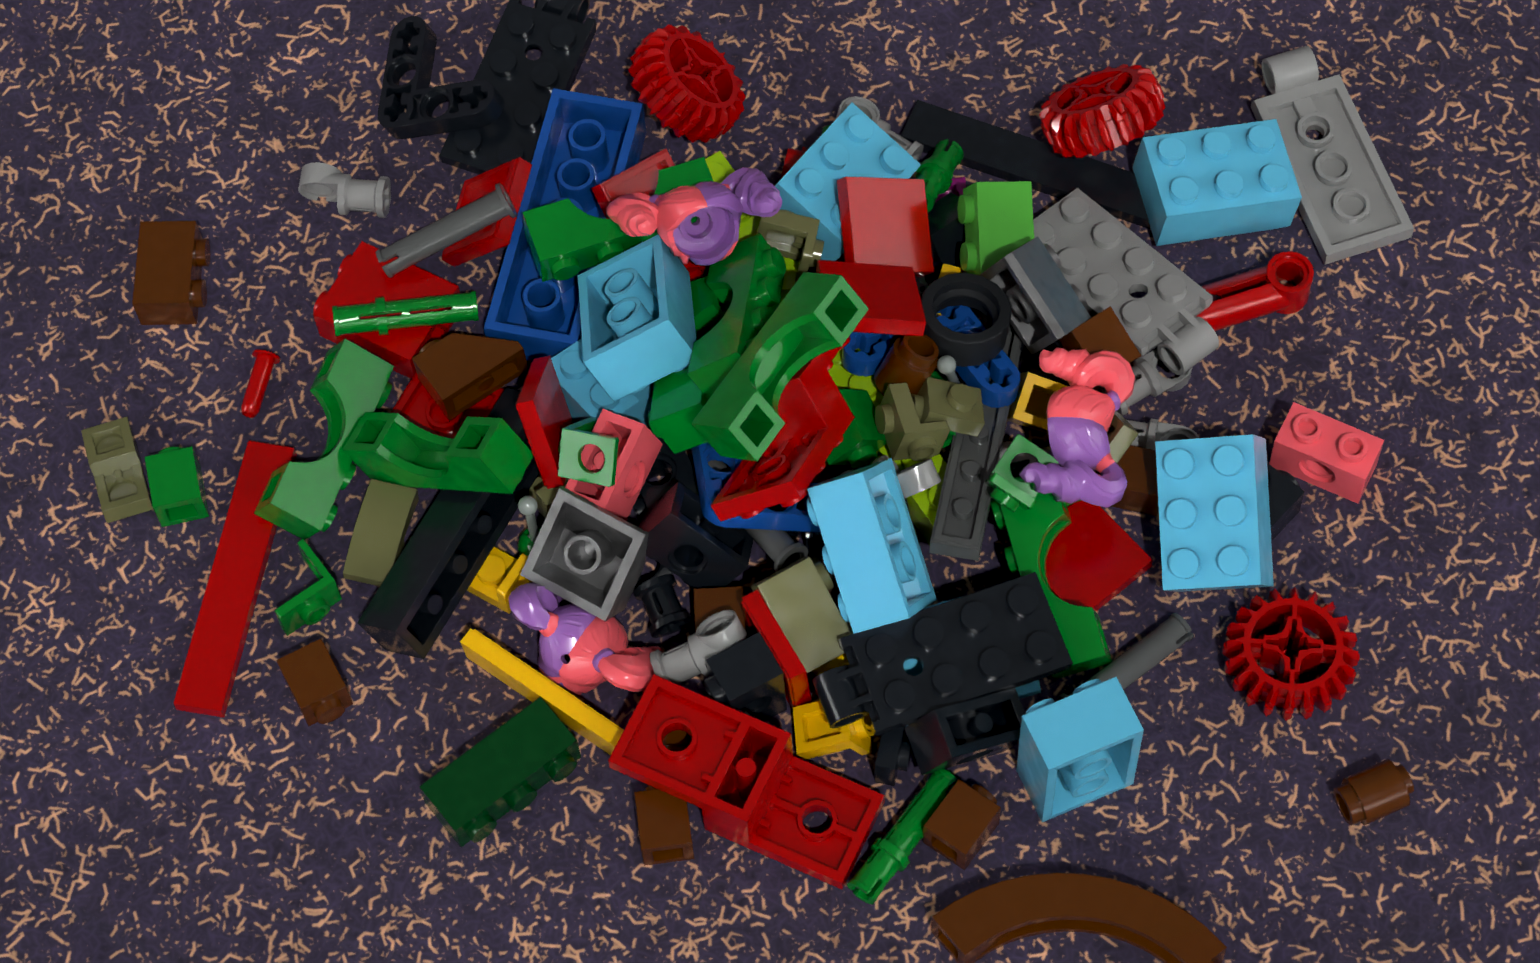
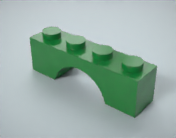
M701 157L659 170L658 184L654 194L662 195L680 186H695L703 181H713L705 158ZM568 198L522 212L525 235L542 282L551 279H570L576 276L580 270L599 265L658 235L657 230H655L651 236L631 237L624 233L619 225L611 219L591 216L576 207ZM697 216L691 219V223L697 221Z
M761 233L737 243L732 254L723 261H719L709 267L706 284L726 308L727 312L708 333L694 342L687 372L708 400L781 302L786 263L780 251L775 247L771 248Z
M803 272L691 424L720 456L758 462L785 425L784 420L779 415L778 404L780 396L790 379L813 358L826 351L842 347L869 308L842 275Z
M708 275L691 281L697 340L708 333L727 312L726 308L706 284ZM689 366L682 371L671 373L653 382L652 405L648 413L649 425L654 435L662 438L674 454L707 442L691 424L708 399L687 374Z
M343 339L327 351L310 389L311 393L321 404L327 418L328 438L325 449L317 461L305 463L289 461L273 471L254 514L304 540L320 531L325 532L330 527L338 510V507L333 503L339 489L344 490L348 486L356 470V465L352 463V459L343 451V448L365 412H374L376 408H381L387 400L392 389V384L388 382L394 368L392 364L347 339Z
M365 412L343 448V451L370 479L406 487L513 494L533 458L532 451L503 418L467 416L453 439L430 433L411 423L399 413Z
M1021 476L1015 478L1019 482H1024ZM1038 493L1034 498L1037 501L1032 509L1025 511L1018 507L1015 512H1012L995 500L991 501L996 523L999 529L1007 527L1011 546L1004 547V551L1012 575L1020 574L1022 577L1036 572L1073 662L1070 669L1051 676L1058 679L1112 662L1100 617L1092 607L1076 606L1061 600L1053 593L1047 580L1046 560L1051 544L1058 534L1072 523L1066 502L1055 501L1052 493Z

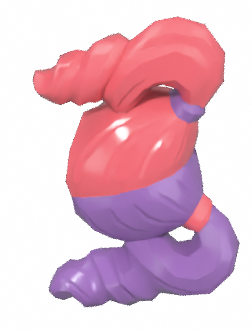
M742 167L727 176L721 184L714 181H703L695 186L677 187L662 195L654 194L649 196L643 193H631L619 196L609 203L606 214L613 222L619 225L624 233L631 237L651 236L657 230L658 235L670 248L671 253L674 256H678L682 263L687 264L690 259L696 265L709 266L723 261L732 254L739 239L742 213L760 217H772L780 210L782 198L780 191L769 182L762 171L756 168ZM697 216V221L691 223V219Z
M1056 347L1052 352L1042 350L1039 355V367L1042 371L1068 381L1070 385L1053 392L1047 406V431L1051 448L1049 454L1058 461V464L1029 463L1021 470L1019 475L1025 483H1033V489L1041 494L1052 493L1057 502L1072 504L1082 500L1092 505L1108 508L1121 501L1127 487V479L1123 469L1113 460L1110 454L1107 431L1111 425L1114 413L1133 393L1136 379L1131 365L1115 351L1102 350L1089 354L1086 349L1067 351L1064 348ZM1096 386L1104 387L1106 393L1093 390V388Z
M534 582L518 586L510 593L508 597L509 607L514 618L528 628L540 631L538 665L542 675L566 691L579 696L582 693H587L597 688L599 684L606 681L615 687L631 692L645 691L654 674L650 662V653L657 649L664 652L661 647L643 646L628 648L626 631L615 617L605 622L572 603L560 606L563 598ZM565 654L569 655L570 662L565 660Z

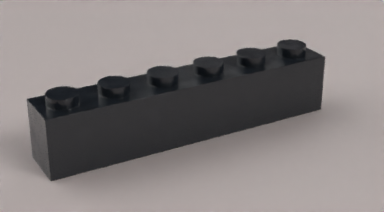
M505 388L488 417L503 418L531 450L516 408V402L521 390ZM534 456L513 494L441 489L357 622L385 650L425 659L516 512L519 500L527 494L540 473Z

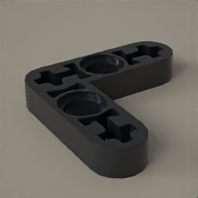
M418 16L404 18L397 23L391 33L378 108V121L394 138L409 139L484 127L495 122L502 114L505 104L502 95L489 81L477 79L430 87L437 36L430 26ZM416 69L415 76L410 82L399 85L403 74L409 70ZM449 101V107L446 112L439 117L432 118L434 109L439 104Z

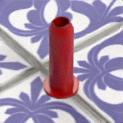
M257 349L252 353L256 359L241 405L242 414L249 418H254L259 413L274 363L278 364L280 362L278 355L266 350Z

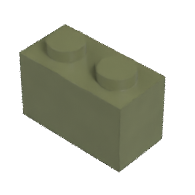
M803 557L751 585L753 591L758 590L807 673L845 653L840 647L839 639L853 634L850 622H846L843 619L839 608H837L829 593V590L834 588V584L828 571L820 561L814 564L810 557Z

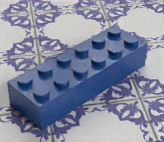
M555 88L552 90L532 159V168L484 325L486 337L518 341L524 349L527 362H533L535 358L549 355L552 358L582 339L578 275L593 267L580 270L576 276L570 279H551L542 282L525 235L522 212L568 198L583 212L597 218L606 219L591 188L639 162L647 133L643 103Z

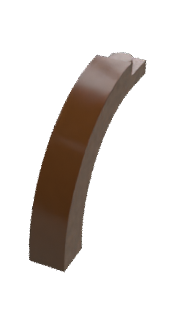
M1048 873L1004 880L978 889L952 902L933 915L931 922V932L957 963H974L989 952L1025 937L1064 931L1086 932L1118 939L1143 949L1164 963H1222L1227 949L1205 925L1165 898L1132 884L1088 874Z

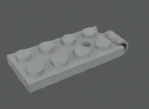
M1303 46L1262 59L1263 78L1272 95L1253 100L1251 102V109L1257 121L1277 119L1302 196L1298 210L1324 265L1412 238L1414 227L1340 74L1318 80L1319 70L1317 61L1309 46ZM1310 130H1317L1321 132L1323 138L1320 140L1310 139L1306 136V133Z
M1079 188L1073 190L1033 219L1034 238L1038 236L1043 245L1048 244L1054 249L1061 262L1060 271L1070 285L1074 284L1083 293L1088 304L1086 310L1090 317H1094L1111 306L1141 354L1139 359L1157 346L1159 356L1166 367L1176 375H1183L1219 347L1218 336L1211 325L1201 317H1196L1213 303V296ZM1134 292L1147 293L1142 298H1134L1130 294Z

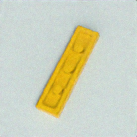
M470 628L460 641L469 660L531 702L541 697L562 723L609 755L612 754L624 729L476 629L472 630Z

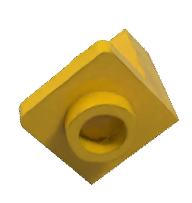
M493 547L467 591L510 614L511 610L508 599L510 593L518 586L532 582L520 575L528 556L522 553L516 559Z
M820 700L793 707L796 754L807 760L846 749H852L862 756L872 753L871 737L874 735L871 727L872 721L869 713L854 723L839 728H830Z

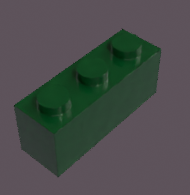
M539 697L419 786L425 804L458 845L462 847L470 840L476 843L490 835L497 826L496 821L510 810L519 812L530 805L537 796V790L550 780L558 782L570 775L576 768L577 760L581 758L577 739L547 703Z

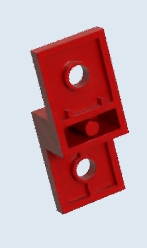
M850 336L842 347L826 351L806 363L785 386L778 404V412L785 425L758 462L742 460L710 506L720 522L737 516H741L742 519H748L759 514L765 508L781 504L782 507H789L798 503L807 495L808 486L814 477L826 467V459L833 449L844 440L843 434L855 418L828 372L832 368V360L839 350L850 342Z
M653 674L608 760L609 768L701 808L705 830L843 890L885 803V795L793 756L791 733ZM675 730L685 731L691 736L692 741L682 751H671L663 745V740L668 733ZM816 811L824 812L831 818L832 824L828 830L822 833L810 832L803 825V821L808 814Z

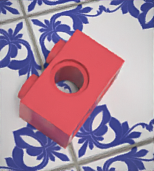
M1293 402L1274 441L1269 465L1359 504L1377 466L1384 440Z
M602 409L592 432L619 439L615 485L607 487L569 479L565 488L627 521L663 444L645 424ZM587 444L581 453V461L589 471L599 472L603 468L605 458L598 446Z

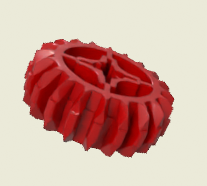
M668 24L663 29L658 28L655 32L649 33L630 57L632 65L628 71L634 78L631 86L641 94L638 101L645 103L651 110L649 115H655L661 120L662 128L669 126L678 138L685 135L692 143L697 140L707 143L711 139H717L721 134H726L734 126L740 114L745 110L742 103L746 96L740 89L743 81L734 75L736 67L726 61L724 58L725 52L720 53L714 48L712 40L708 42L703 40L698 31L690 33L687 27L683 25L676 28Z
M1122 64L1117 68L1108 66L1102 71H1092L1087 76L1077 77L1076 81L1071 84H1064L1061 87V91L1052 93L1049 96V100L1045 101L1041 106L1042 111L1039 114L1042 122L1041 128L1054 153L1062 154L1063 157L1075 155L1076 158H1083L1088 154L1097 156L1104 151L1109 150L1112 152L1114 148L1121 145L1128 146L1129 142L1135 138H1142L1145 135V131L1151 130L1157 125L1156 122L1164 116L1163 110L1166 108L1163 100L1164 94L1160 83H1158L1157 78H1155L1149 68H1142L1141 65L1129 67L1127 64Z
M1296 587L1291 589L1288 598L1284 599L1276 588L1270 591L1268 602L1256 595L1251 600V610L1241 607L1236 613L1235 619L1237 622H1231L1227 627L1226 636L1230 640L1224 642L1222 654L1230 659L1225 662L1226 675L1236 676L1232 684L1234 692L1249 688L1245 700L1248 706L1256 704L1259 699L1265 701L1263 708L1265 716L1270 715L1274 710V706L1283 708L1282 715L1287 721L1292 718L1294 708H1299L1301 715L1307 720L1312 717L1314 705L1325 713L1331 708V698L1338 701L1342 700L1347 691L1345 685H1350L1354 682L1356 672L1352 667L1357 666L1360 658L1359 651L1352 649L1357 642L1356 633L1345 631L1349 624L1347 615L1332 617L1336 608L1333 601L1325 604L1323 607L1316 605L1318 600L1316 591L1311 593L1307 600L1299 599V592ZM1284 624V629L1278 634L1264 635L1263 639L1254 638L1259 632L1270 626ZM1303 627L1311 630L1320 639L1312 638L1309 635H1307ZM1289 637L1292 639L1291 649L1296 651L1295 657L1297 656L1292 669L1290 668V657L1285 655ZM1260 667L1273 670L1279 677V680L1266 674ZM1318 667L1329 668L1319 678L1297 684L1300 674L1309 671L1317 672Z

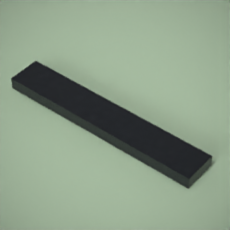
M917 100L901 134V137L911 143L917 141L924 145L923 152L932 155L937 143L941 140L949 139V144L945 151H948L952 142L955 141L962 147L964 153L960 165L1010 182L1031 181L1033 190L1060 199L1076 188H1079L1112 216L1151 229L1133 172L1086 156L1083 158H1076L1075 155L1063 157L1062 154L1054 153L1051 145L920 100Z

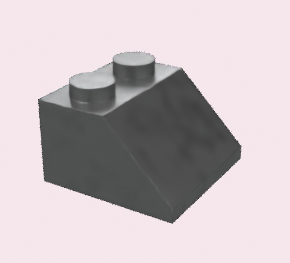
M1038 236L1012 251L980 274V276L998 284L1008 296L1012 309L1010 323L1031 356L1091 318L1086 310L1088 304L1083 293L1077 286L1068 283L1060 271L1061 262L1058 255L1050 245H1043Z
M560 487L520 575L538 585L544 586L550 592L606 622L625 610L644 568L649 533L572 491Z

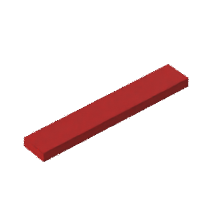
M255 441L247 442L173 704L177 710L225 717L277 529L276 525L259 517L254 512L272 472L289 461H296L297 454L293 447Z

